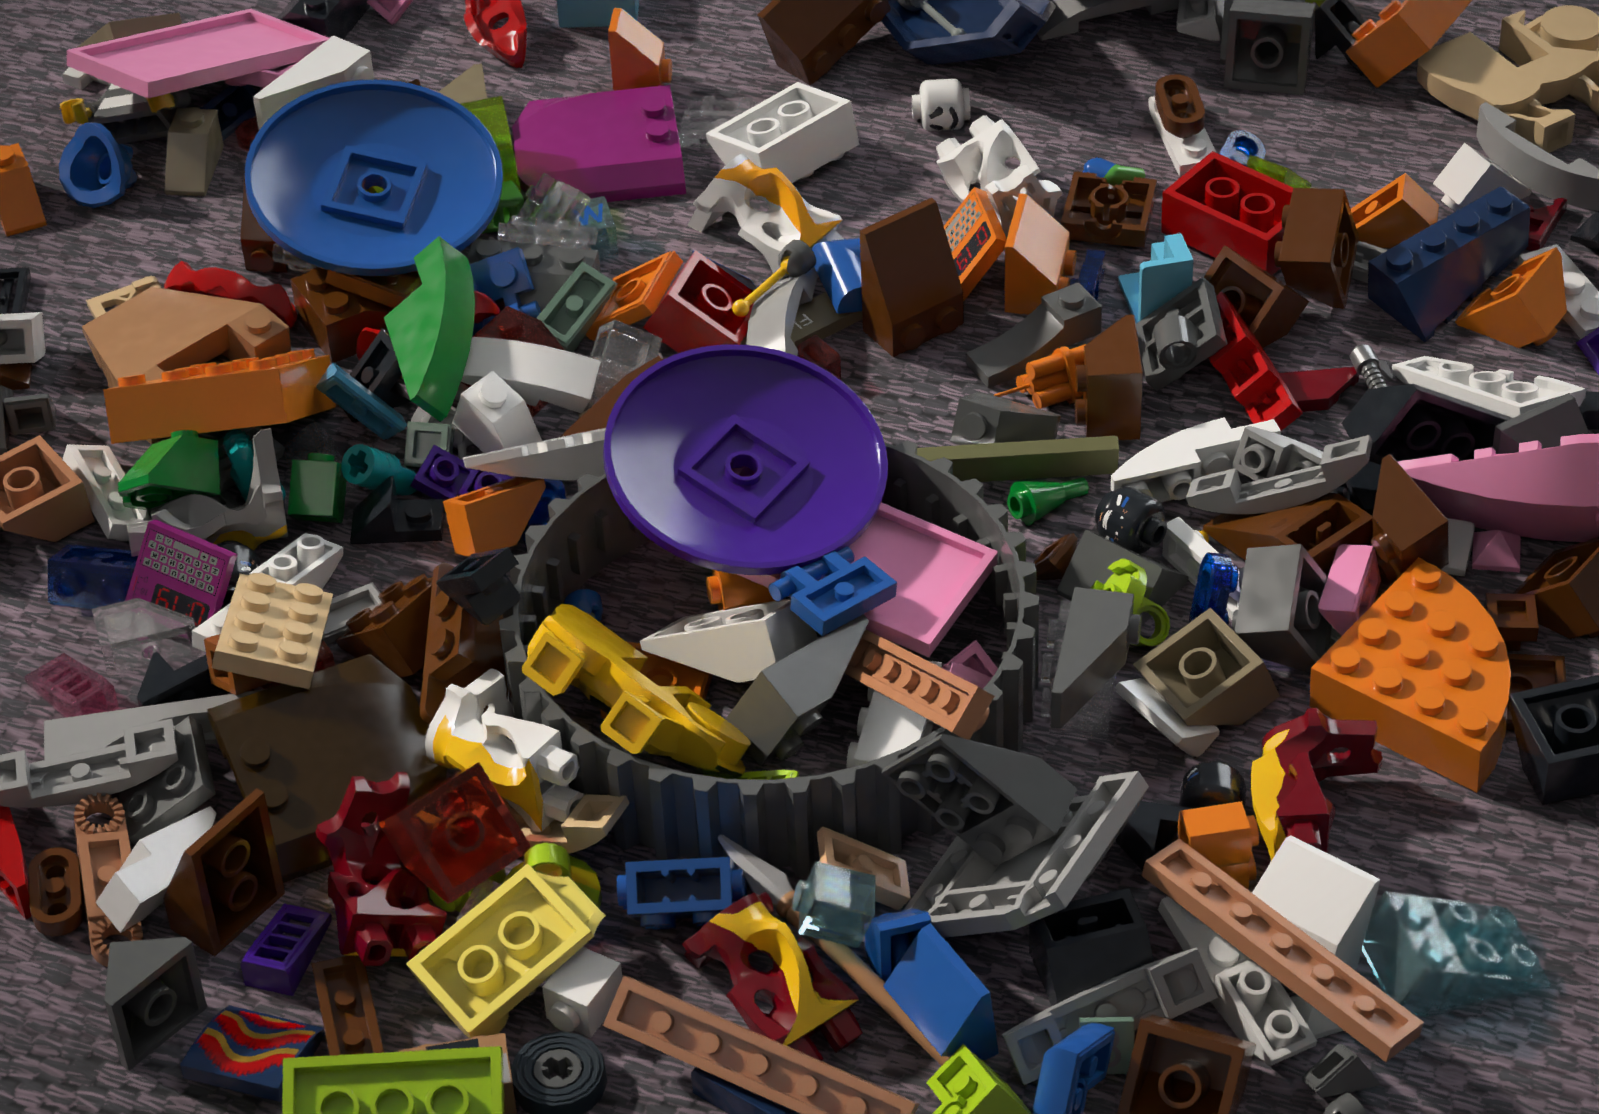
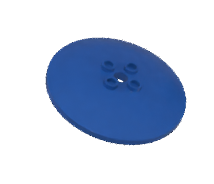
M391 80L342 82L313 90L294 99L275 112L264 123L250 146L245 164V189L248 203L257 222L267 235L283 249L305 262L327 270L351 275L389 276L418 271L414 257L438 236L461 252L487 228L496 213L502 195L503 170L499 150L491 134L480 120L468 109L441 93L418 85ZM371 186H379L385 189L380 193L365 191L371 188Z

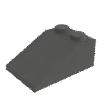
M864 614L762 670L728 715L726 720L749 739L751 744L747 751L759 766L775 757H778L781 761L790 758L804 745L801 737L811 732L822 722L823 717L820 712L833 697L868 625L869 620Z

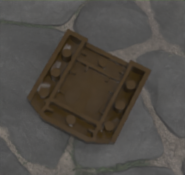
M371 654L313 673L310 689L280 684L207 709L208 720L224 759H228L243 799L256 788L265 793L283 883L333 865L327 847L317 838L315 832L318 824L331 819L338 812L352 776H364L366 779L377 783L391 779L396 772H407L411 789L402 826L412 828L415 836L412 816L417 810L442 820L447 769L433 763L426 755L425 740L429 727L420 716V707L411 686ZM372 811L367 813L363 817L362 823L368 822L373 824L377 813Z

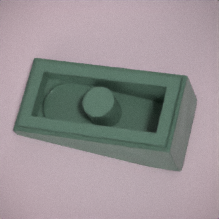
M582 261L531 324L533 339L544 346L574 352L618 287V283Z

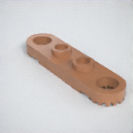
M97 793V796L87 795V799L82 798L80 803L76 805L74 811V830L91 953L98 963L108 967L109 949H107L106 944L103 945V941L107 937L123 935L130 941L143 940L141 921L120 933L95 903L114 873L120 870L131 853L125 810L122 803H119L116 797L114 799L111 798V795L107 793L106 796H102V793ZM94 813H105L111 816L113 821H109V825L107 823L104 824V827H101V825L95 827V824L92 823L90 825L86 818Z

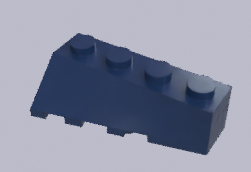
M1500 186L1369 260L1368 298L1426 343L1434 336L1435 329L1442 322L1447 324L1457 315L1458 307L1468 297L1474 299L1483 290V283L1490 276L1497 277L1529 246L1530 206Z

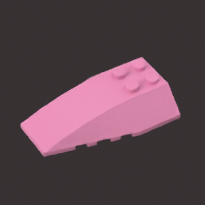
M1599 434L1561 437L1560 446L1543 449L1542 444L1538 440L1519 443V452L1496 454L1492 447L1474 450V459L1459 461L1453 454H1445L1398 462L1446 518L1469 521L1474 523L1476 528L1489 531L1502 530L1521 537L1549 541L1584 542L1599 537Z

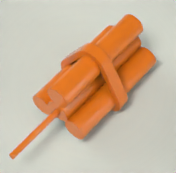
M1085 345L1072 349L1064 346L1055 349L1050 356L1028 362L1026 364L1027 373L1016 377L1017 387L994 394V396L1002 397L1018 391L1021 393L1028 392L1032 394L1033 404L1038 409L1067 401L1069 404L1075 403V399H1081L1083 392H1077L1075 367L1076 365H1084Z

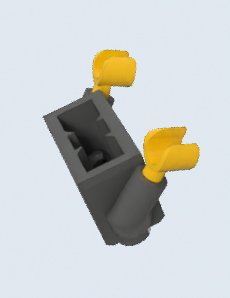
M110 83L106 92L97 101L84 103V99L81 98L70 99L62 102L60 109L65 124L73 122L78 124L87 122L101 123L111 132L118 143L124 144L167 137L176 110L189 106L192 98L188 89L146 98Z

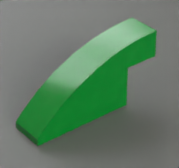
M438 236L414 257L422 285L384 317L410 401L441 422L447 417L468 359L474 327L475 294L468 258Z

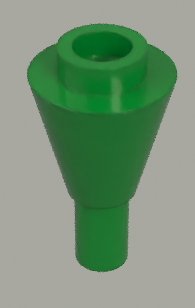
M1083 477L1063 483L1017 481L1010 488V494L1007 498L1008 509L1015 519H1021L1026 526H1030L1064 504L1066 500L1087 495L1089 486Z

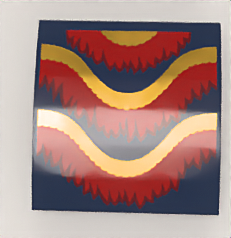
M229 1005L206 1025L188 1050L180 1064L182 1076L184 1079L281 1102L283 1099V1058L313 1057L325 1035V1030L323 1027Z

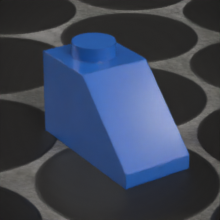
M914 908L896 913H886L879 917L864 920L865 952L871 969L885 982L920 930L931 923L929 913Z

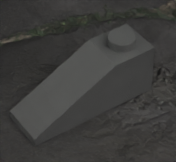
M1074 587L1051 692V728L1061 729L1126 664L1129 644H1139L1142 615L1133 614L1134 594Z

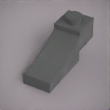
M1079 282L1041 296V304L1017 325L994 340L966 352V365L987 388L1026 374V364L1028 362L1050 356L1055 349L1067 347L1100 334L1102 306Z

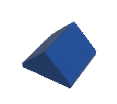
M931 923L920 930L883 987L941 1056L951 1057L962 1044H965L981 1060H987L999 1053L990 991Z

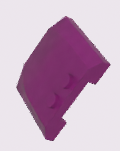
M670 85L529 101L512 126L519 187L525 193L530 192L537 199V204L541 209L686 194L683 159Z

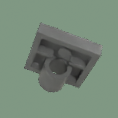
M1204 277L1136 323L1138 344L1146 382L1155 390L1163 389L1171 382L1178 380L1184 373L1206 358L1216 354L1219 349L1227 344L1214 286Z
M190 716L174 726L179 760L156 776L119 792L120 803H122L125 810L129 841L134 845L140 839L178 822L216 795L203 728L201 724Z

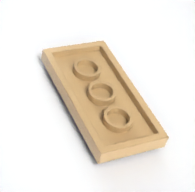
M240 573L215 649L212 668L310 689L333 594L323 592L320 587L313 584L300 583L295 586L277 582L274 577L263 573H252L250 575Z

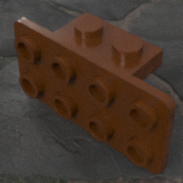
M446 562L440 563L433 570L419 711L422 720L428 724L431 723L445 698L446 688L449 685L454 684L465 688L491 668L498 670L504 675L506 697L508 698L499 620L503 619V614L489 625L481 624L441 591L436 581L454 568V566ZM486 706L484 708L483 714L487 711L489 706Z

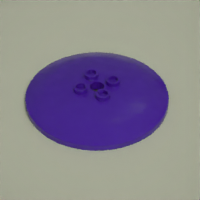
M726 344L705 346L687 350L659 361L636 377L622 392L610 413L604 436L603 461L607 481L615 500L633 525L658 546L679 558L705 568L732 574H781L791 567L799 566L802 568L821 560L824 555L830 552H838L846 546L849 547L864 533L877 514L884 496L888 476V458L882 433L875 418L856 393L830 372L810 361L780 350L761 346ZM745 466L753 470L755 474L748 477L739 476L732 471V468Z

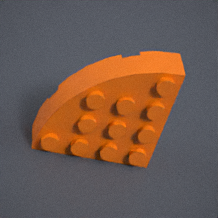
M304 349L262 358V360H259V357L219 363V365L216 362L190 365V367L161 372L162 379L146 381L145 374L119 377V386L103 389L111 444L171 437L172 432L179 430L207 433L282 424L336 408V403L316 387L329 365H331L330 356L315 357L314 349Z
M1418 557L1311 667L1310 707L1317 708L1322 714L1335 720L1376 721L1377 743L1477 793L1494 770L1506 735L1511 679L1506 644L1494 619L1469 590L1448 573Z

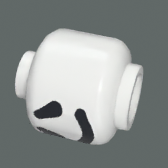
M954 78L923 81L920 85L919 95H912L913 119H921L922 127L927 131L957 130L962 128L964 120H970L969 88H962L960 81Z

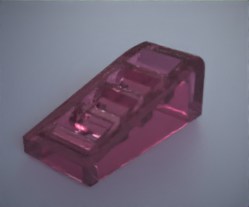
M65 653L24 676L26 683L64 718L114 711L119 708L114 686L102 675Z

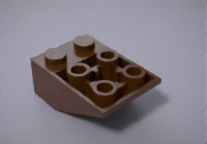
M1329 492L1307 503L1273 512L1257 514L1222 513L1203 525V531L1245 561L1247 548L1302 544L1328 577L1340 545L1371 546L1373 516L1342 495Z

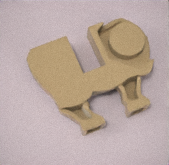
M1572 5L1558 6L1548 10L1543 16H1539L1524 25L1525 10L1503 18L1499 50L1520 65L1519 67H1516L1471 32L1435 46L1419 57L1417 80L1433 97L1455 111L1477 121L1480 105L1487 102L1516 120V134L1548 153L1571 144L1576 114L1569 109L1552 110L1542 105L1556 102L1570 94L1578 101L1590 107L1599 116V16L1584 7Z

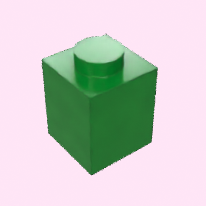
M309 453L307 454V460H292L288 514L298 521L343 522L347 480L343 477L341 464L334 462L335 456Z

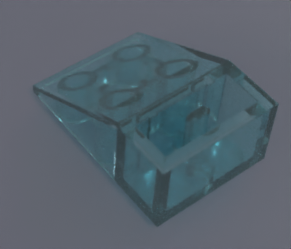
M1385 891L1372 909L1362 951L1382 991L1414 1015L1431 1017L1549 988L1551 985L1539 964L1538 957L1531 950L1518 926L1517 919L1510 912L1509 908Z

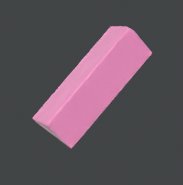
M1340 545L1333 560L1318 608L1321 615L1341 636L1374 604L1381 578L1376 551L1373 546Z

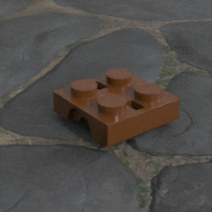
M1074 171L1061 219V225L1070 232L1069 240L1145 248L1157 195V179L1134 177L1133 181L1123 180L1120 185L1113 186L1107 182L1106 178H1098L1097 173Z

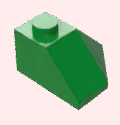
M179 430L172 432L170 439L152 444L118 483V493L123 499L124 507L151 511L152 508L187 494H200L208 497L219 495L218 441L200 438L197 431Z

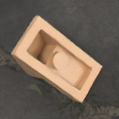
M822 826L818 830L817 839L823 880L846 881L826 872L825 870L828 868L858 882L857 886L836 885L853 895L851 898L828 896L832 914L837 915L856 894L896 910L901 909L911 899L906 860ZM825 886L827 893H840Z

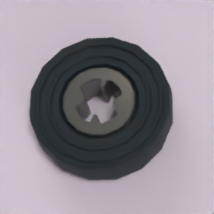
M562 1031L547 1033L527 1042L515 1055L511 1067L515 1099L522 1109L529 1114H584L590 1111L602 1098L607 1084L602 1053L592 1041L575 1033ZM554 1072L555 1074L562 1076L568 1072V1077L562 1079L559 1076H555L550 1079L549 1074Z

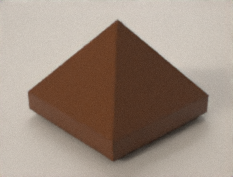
M1074 533L1067 534L1045 547L1033 561L1037 571L1036 580L1063 578L1077 546L1078 538Z

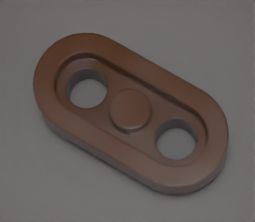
M1179 74L1160 78L1155 85V103L1165 130L1179 138H1189L1201 132L1205 124V108L1195 81Z
M58 847L44 850L31 860L28 867L30 912L35 928L40 933L53 937L63 936L76 930L81 925L85 916L79 860L73 851L66 848Z

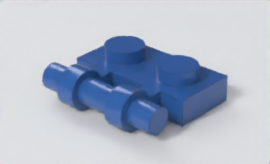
M516 247L470 264L474 291L484 293L495 303L504 301L506 311L500 313L501 316H491L483 319L478 324L474 323L472 337L491 338V334L508 328H512L515 331L527 327V322L536 319L541 313L537 301L522 305L519 297L521 294L535 290L521 248Z
M846 546L840 551L830 552L824 555L821 560L802 568L794 566L781 573L779 580L769 585L768 589L775 601H781L790 596V610L821 636H824L896 597L897 582L865 556L854 562V554Z

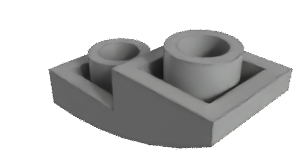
M1247 426L1244 428L1231 468H1236L1238 472L1257 481L1318 466L1321 463L1323 451L1274 432Z

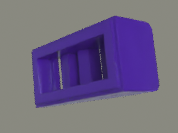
M283 904L248 949L240 964L245 986L293 996L332 921L331 913ZM293 919L311 924L309 927L289 923V921ZM286 932L300 935L301 938L283 935V933ZM277 945H281V946L291 947L292 949H291V950H288V949L279 948V947H276V946H277ZM271 957H275V958L284 959V960L281 962V961L272 960V959H270V958H271Z

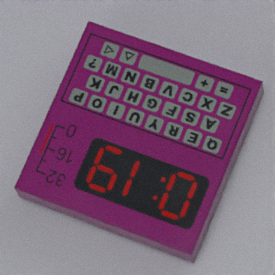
M159 520L149 521L123 608L192 637V630L221 610L238 554Z

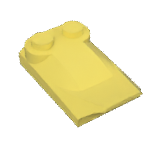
M527 863L406 964L431 998L467 1037L495 1035L506 1025L510 1010L594 937L598 925L606 915L569 876L555 877L534 871Z

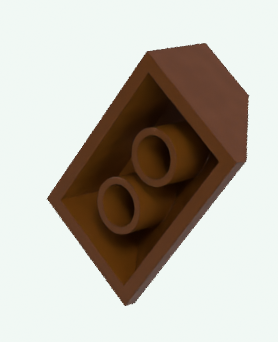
M772 0L757 16L777 66L811 85L826 74L847 51L853 48L873 26L884 18L891 8L888 0Z

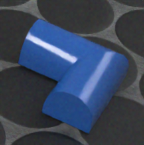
M860 238L824 241L815 244L812 248L816 257L814 268L837 314L862 311Z
M1098 1023L1084 1025L1045 1052L1032 1114H1083L1088 1090L1106 1078L1115 1037L1113 1027Z

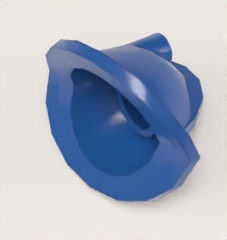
M87 122L79 126L74 137L63 150L59 162V179L67 196L78 205L95 208L111 204L125 195V189L133 187L137 180V175L133 170L131 162L133 149L118 143L111 132L101 123Z

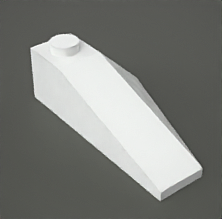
M1427 356L1392 365V374L1405 384H1416L1512 418L1567 393L1575 397L1578 407H1580L1586 397L1585 388L1554 378L1537 376L1534 378V383L1513 380L1514 371L1499 369L1496 372L1480 371L1474 373L1473 364Z

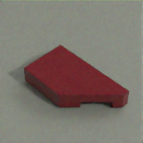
M1554 199L1553 205L1534 209L1532 205H1529V246L1526 250L1535 251L1543 248L1566 211L1567 199Z
M1355 367L1279 373L1302 412L1329 410L1339 400V395L1350 385L1355 386L1359 381V374Z

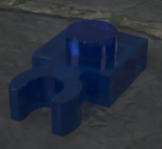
M1088 249L1079 279L1072 278L1070 285L1079 282L1098 302L1100 285L1103 282L1105 268H1102L1105 251Z

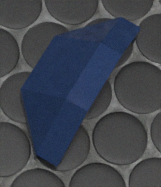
M888 0L891 10L884 16L881 22L903 50L926 64L939 65L1021 53L1047 22L1056 6L1051 0H927V3L955 28H962L966 32V34L951 36L946 29L923 9L916 12L908 11L895 0Z

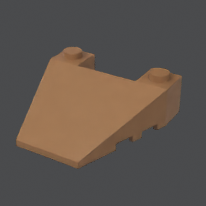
M150 287L82 326L83 334L99 368H102L107 378L109 388L119 386V377L145 374L146 381L162 379L161 372L203 364L222 353L232 361L259 357V360H262V358L273 357L291 351L289 326L261 303ZM163 438L148 439L147 441L150 444H154Z

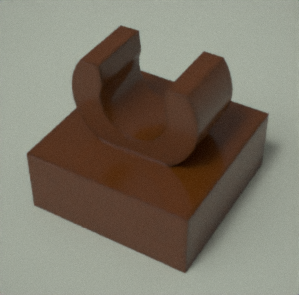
M1486 593L1484 608L1494 619L1506 644L1507 651H1520L1521 641L1537 642L1539 625L1535 594Z

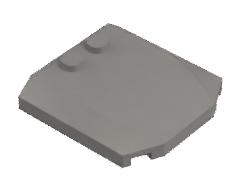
M1139 771L1100 776L1089 795L1073 797L1055 836L998 866H994L988 860L980 857L970 845L959 836H956L906 905L904 911L915 908L928 912L933 927L943 938L1016 930L1066 908L1080 886L1093 874L1140 805L1149 787Z

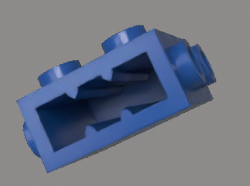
M730 857L625 862L626 875H617L618 905L623 906V909L627 910V915L636 921H640V926L645 927L646 930L676 928V919L692 918L693 924H696V927H703L725 908L747 896V883L743 877V869H737Z

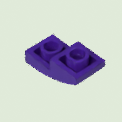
M433 445L410 486L434 499H443L445 501L510 479L511 477L504 474L465 468L463 460Z

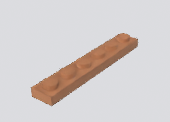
M866 629L844 672L871 689L967 740H970L973 733L978 731L986 722L989 715V705L995 697L965 679Z
M1180 838L1145 861L1142 877L1383 1061L1387 1062L1420 1036L1424 1024L1422 1020Z
M623 976L603 1024L604 1027L801 1114H915L919 1103L628 976Z

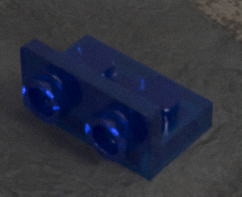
M66 545L47 560L48 602L52 605L134 613L123 607L138 556H132L129 550Z

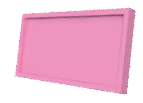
M247 9L67 50V66L143 97L152 98L299 62L329 38L256 10Z
M745 466L732 468V471L739 476L748 477L755 474L753 470ZM881 502L871 524L849 546L854 554V562L865 556L897 582L896 597L864 614L869 620L866 630L926 657H930L993 571V566L997 565L998 551ZM737 574L767 588L771 583L779 580L781 574Z

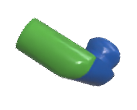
M1100 157L1092 158L1084 164L1083 172L1097 173L1098 178H1106L1107 182L1113 186L1120 185L1123 180L1133 181L1134 177L1145 178V171L1142 168L1121 166Z

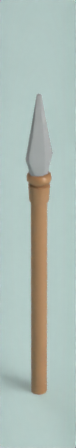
M719 835V842L734 861L737 869H743V877L752 892L757 894L767 892L772 899L773 907L776 908L780 917L786 918L797 930L805 933L942 1066L950 1057L941 1056L885 990L883 987L885 981L819 919V915L803 900L801 893L793 890L786 874L724 835Z

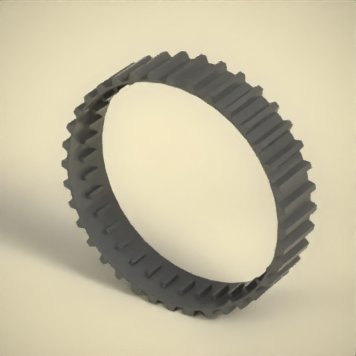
M909 440L896 446L884 442L888 458V476L882 503L998 551L997 565L993 566V571L982 584L981 589L996 606L1003 618L1004 634L1007 635V652L1003 651L1002 662L998 670L983 688V690L995 697L989 705V715L986 722L978 731L973 733L970 740L1020 752L1023 746V723L1033 721L1035 689L1038 688L1039 595H1036L1037 571L1035 563L1026 562V539L1022 532H1008V510L1003 504L986 505L983 501V484L977 479L960 481L953 475V462L945 457L930 462L917 455V444ZM606 473L600 477L584 474L577 479L578 493L571 499L555 498L548 504L550 520L546 525H536L528 528L525 533L528 554L514 555L519 564L510 570L511 582L519 592L521 599L503 614V619L499 620L509 701L512 704L513 718L543 724L559 730L562 749L576 754L579 769L576 777L569 783V788L584 795L627 796L630 804L611 828L614 831L616 846L627 850L641 843L646 847L655 849L656 861L676 860L679 857L686 859L729 857L718 840L719 835H724L773 867L790 866L797 877L810 876L814 864L820 863L817 832L822 826L874 848H879L891 855L902 851V838L911 835L917 830L930 836L942 831V825L938 823L933 815L912 798L902 794L895 784L881 774L884 767L942 733L959 737L942 727L904 749L862 765L814 776L778 780L725 779L691 774L650 763L603 742L574 722L548 696L545 689L522 673V666L528 658V645L540 624L553 613L557 606L564 604L565 598L570 593L578 590L589 578L615 559L649 542L650 539L633 525L624 514L612 494Z

